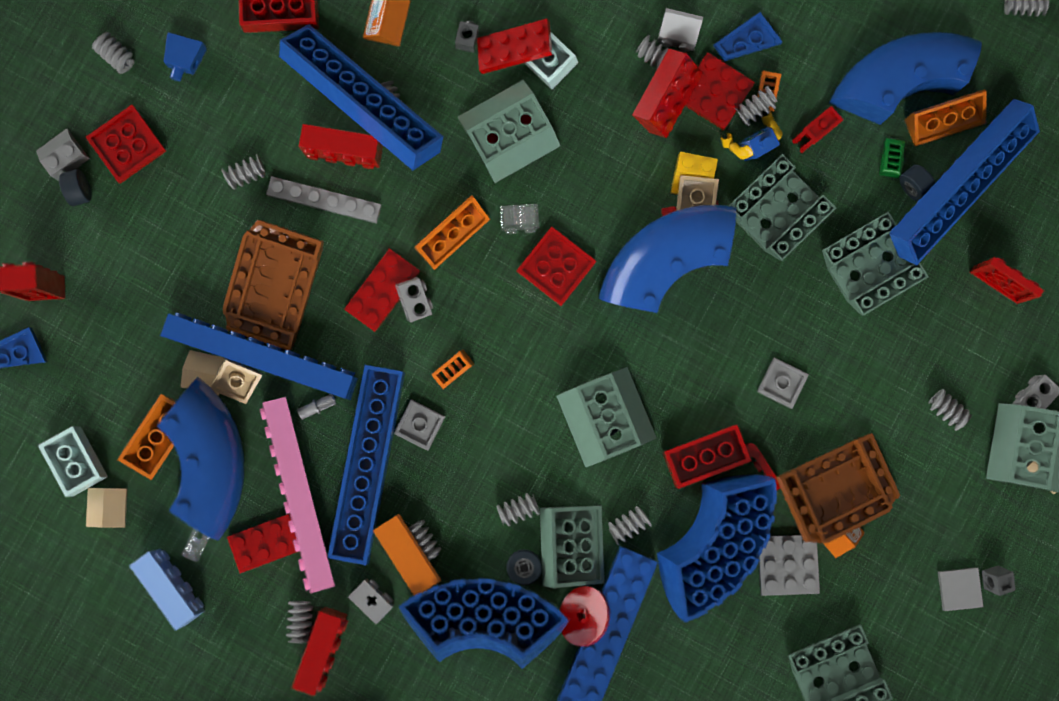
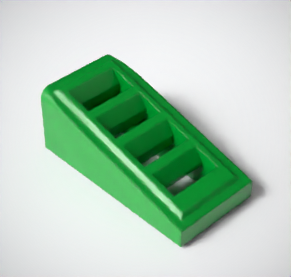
M891 138L885 139L879 175L893 178L901 176L905 141ZM890 144L899 145V149L891 148ZM889 151L896 152L898 155L889 154ZM888 158L896 159L897 161H888ZM888 165L896 166L895 169L887 168Z

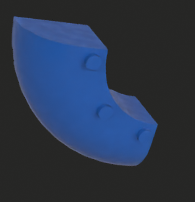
M942 32L919 33L893 40L867 54L854 65L834 91L829 104L881 125L894 113L899 102L910 95L922 91H933L954 96L969 83L981 52L982 42L968 36Z
M724 205L693 206L666 214L646 225L623 246L613 260L602 283L599 299L620 306L657 313L666 291L682 275L703 266H728L736 224V207Z
M197 377L157 427L170 438L178 452L181 463V486L178 496L169 511L202 534L212 539L220 540L229 527L241 499L245 471L244 451L238 428L228 408L216 392L200 377Z
M737 475L701 483V505L692 527L676 544L657 552L660 576L665 594L676 615L684 622L700 617L714 606L721 605L726 597L730 594L733 595L743 585L742 582L747 575H751L760 561L758 558L763 548L766 549L771 534H769V531L775 519L773 512L777 499L776 479L763 475Z
M462 579L432 587V589L411 597L399 606L401 613L438 662L462 650L481 648L504 654L523 669L557 638L568 623V619L556 607L540 598L534 592L527 591L515 584L492 579Z

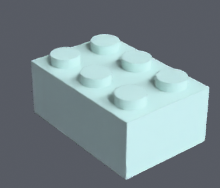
M72 426L38 445L65 497L75 496L108 477L81 427Z

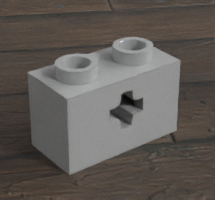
M366 578L348 598L377 624L394 606L392 602L394 600L386 592L383 594L378 589L380 586L373 579L369 580ZM376 596V597H377V599L375 600L376 603L373 602V603L371 604V603L369 602L370 599H371L370 597Z

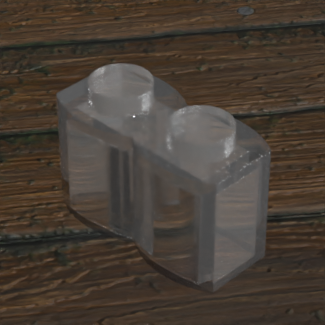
M538 204L500 206L501 230L505 231L506 234H516L518 230H524V233H534L536 229H540Z

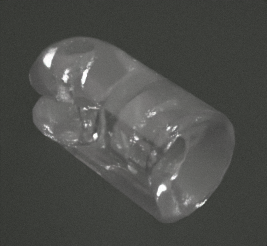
M196 529L192 530L182 552V556L192 561H199L209 540V537L204 534L201 540L196 538L199 534V531Z

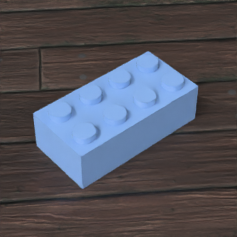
M161 549L149 551L131 564L130 568L176 631L205 612L203 609L204 604L198 597L195 598L190 584L184 582L180 577V570L176 566H172L166 551Z

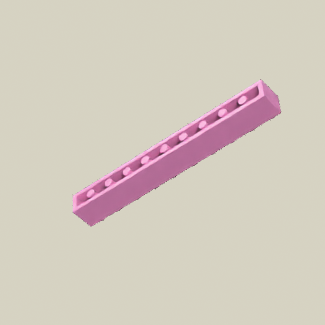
M286 397L263 402V408L259 410L262 420L266 419L267 427H264L266 437L271 439L272 445L269 446L271 457L276 458L277 464L274 465L276 476L280 475L282 482L279 483L281 495L285 494L287 502H283L286 514L290 513L291 521H288L291 533L295 532L296 540H293L295 551L300 552L299 567L301 571H305L306 578L303 579L305 590L313 593L334 587Z

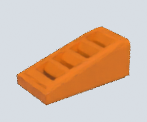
M762 71L758 91L761 90L766 93L765 89H763L764 85L773 86L774 89L771 91L777 98L781 74ZM765 77L775 79V83L765 81ZM769 106V110L774 112V108Z
M460 350L431 375L441 388L444 389L472 367L474 362L464 350ZM459 357H460V358L462 359V361L466 364L465 367H464V366L462 365V363L458 360ZM453 362H454V363L458 366V368L460 369L459 372H458V371L456 370V368L452 365ZM446 367H448V368L451 370V372L454 374L453 377H452V376L449 374V372L445 369ZM441 371L447 377V382L439 374Z

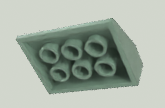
M602 506L540 508L542 586L560 588L604 584Z

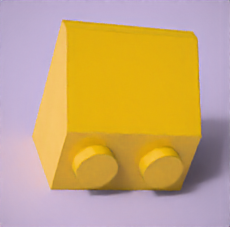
M680 152L677 158L671 193L678 195L680 175L714 179L718 159Z

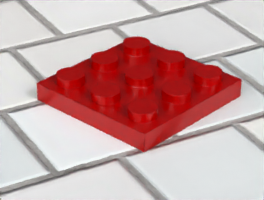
M707 53L698 66L703 72L685 106L720 129L725 130L736 113V109L738 110L739 104L743 102L755 82L710 53Z
M133 104L86 136V139L120 184L166 152V149Z
M551 226L516 272L558 305L562 306L597 261Z
M991 258L973 266L970 270L971 274L1016 304L1039 298L1044 292L1037 282L1023 277L1022 272L1017 269H1011L1000 258Z

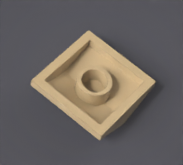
M680 175L676 211L693 206L716 205L719 179Z
M190 350L182 369L181 387L187 389L197 377H200L211 387L220 366L226 358Z
M226 358L220 366L211 388L217 393L246 404L263 373Z
M88 488L86 527H126L128 489Z

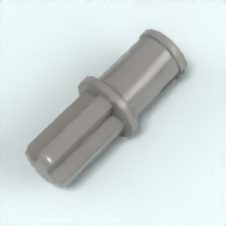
M330 394L317 401L312 400V403L298 408L297 411L300 418L304 420L313 414H320L322 410L335 405L336 400Z

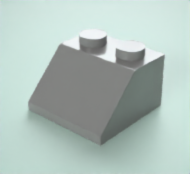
M666 8L657 43L663 44L662 46L679 47L680 50L686 52L693 51L703 17Z
M65 129L36 150L41 164L49 175L58 181L62 173L75 170L90 159L68 129Z

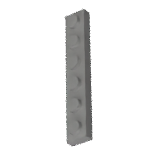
M272 176L266 193L270 197L376 224L382 207L378 203Z

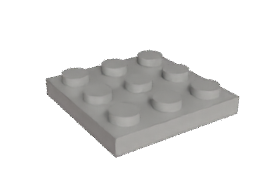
M802 535L770 536L766 549L763 548L758 558L760 559V595L820 594L817 543L804 542Z

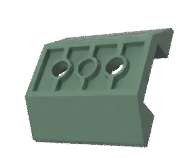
M524 80L458 116L460 123L473 142L494 183L560 147L552 125L534 93ZM523 115H529L531 123L524 125L521 123L520 118ZM491 133L498 136V141L494 144L487 141V136Z
M783 154L729 205L736 207V222L764 251L780 261H783L836 209L824 195L820 198L793 171L796 167ZM789 193L795 194L797 197L796 202H789L787 195ZM767 219L770 222V227L767 229L763 228L760 221Z
M889 212L822 250L830 275L846 301L862 316L928 278L920 263L914 265L898 256L889 234L893 227L896 226V223ZM883 252L890 253V262L883 260ZM851 271H856L859 274L857 281H853L850 278Z
M627 367L556 396L585 467L607 460L656 439L652 425ZM598 393H603L606 396L605 403L599 404L596 402L595 397ZM613 429H618L621 432L620 439L613 440L610 432Z
M999 403L986 479L1059 493V412L1024 405ZM1035 423L1043 424L1044 432L1042 434L1034 431L1033 426ZM1030 461L1037 463L1038 469L1036 472H1030L1027 469V464Z
M857 625L788 655L791 670L805 701H890L893 699L885 680L880 678L866 644H869L861 625ZM852 661H857L858 669L854 672L850 671L849 664ZM820 676L823 679V683L821 686L816 687L813 684V680Z

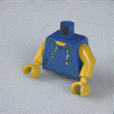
M770 111L767 116L761 118L763 124L767 125L766 127L738 143H733L732 134L727 133V139L721 137L722 146L729 148L738 158L744 161L756 159L780 145L779 140L782 137V130L774 121Z

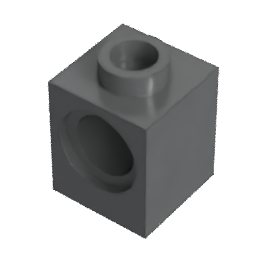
M460 21L455 40L456 49L474 53L479 35V25L472 21ZM469 32L472 34V36L470 38H464L463 34Z
M998 565L982 570L985 590L999 596L1016 590L1014 572Z

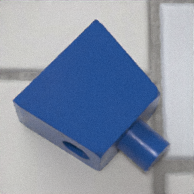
M172 33L167 34L164 63L172 69L171 79L181 81L184 72L189 74L196 72L207 50L203 42Z

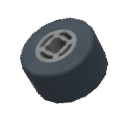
M913 165L900 176V184L910 198L917 202L936 183L932 175L920 165Z
M75 169L62 173L59 176L62 194L69 205L74 207L91 201L90 185L81 170Z
M522 549L514 552L509 557L507 573L514 583L522 586L530 585L539 578L542 571L541 561L533 551Z

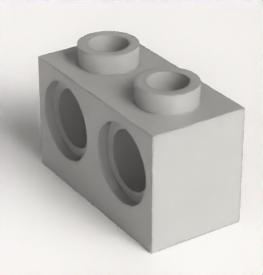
M416 277L395 285L407 321L413 322L432 315L431 309H433L431 300L426 298L425 291L427 289L423 280L420 281V278ZM410 285L416 286L417 290L414 295L408 294V287ZM417 303H421L423 306L420 313H415L414 306Z
M1035 375L1028 381L1029 386L1016 394V400L1012 404L1028 406L1027 399L1030 398L1032 400L1031 407L1046 409L1059 395V387L1046 375ZM1041 384H1042V385L1044 386V388H1045L1044 393H1042V392L1040 391V385H1041Z

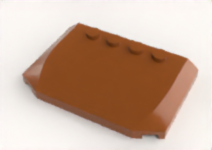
M257 220L250 230L243 235L222 308L227 322L226 330L291 351L299 333L323 251L324 241L263 220Z
M873 433L850 441L776 477L804 542L829 543L890 512L893 502L900 497V493Z

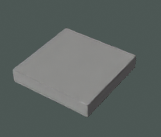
M774 357L757 392L793 409L809 374Z
M410 400L394 434L429 451L445 416Z
M978 568L938 571L943 611L983 607Z

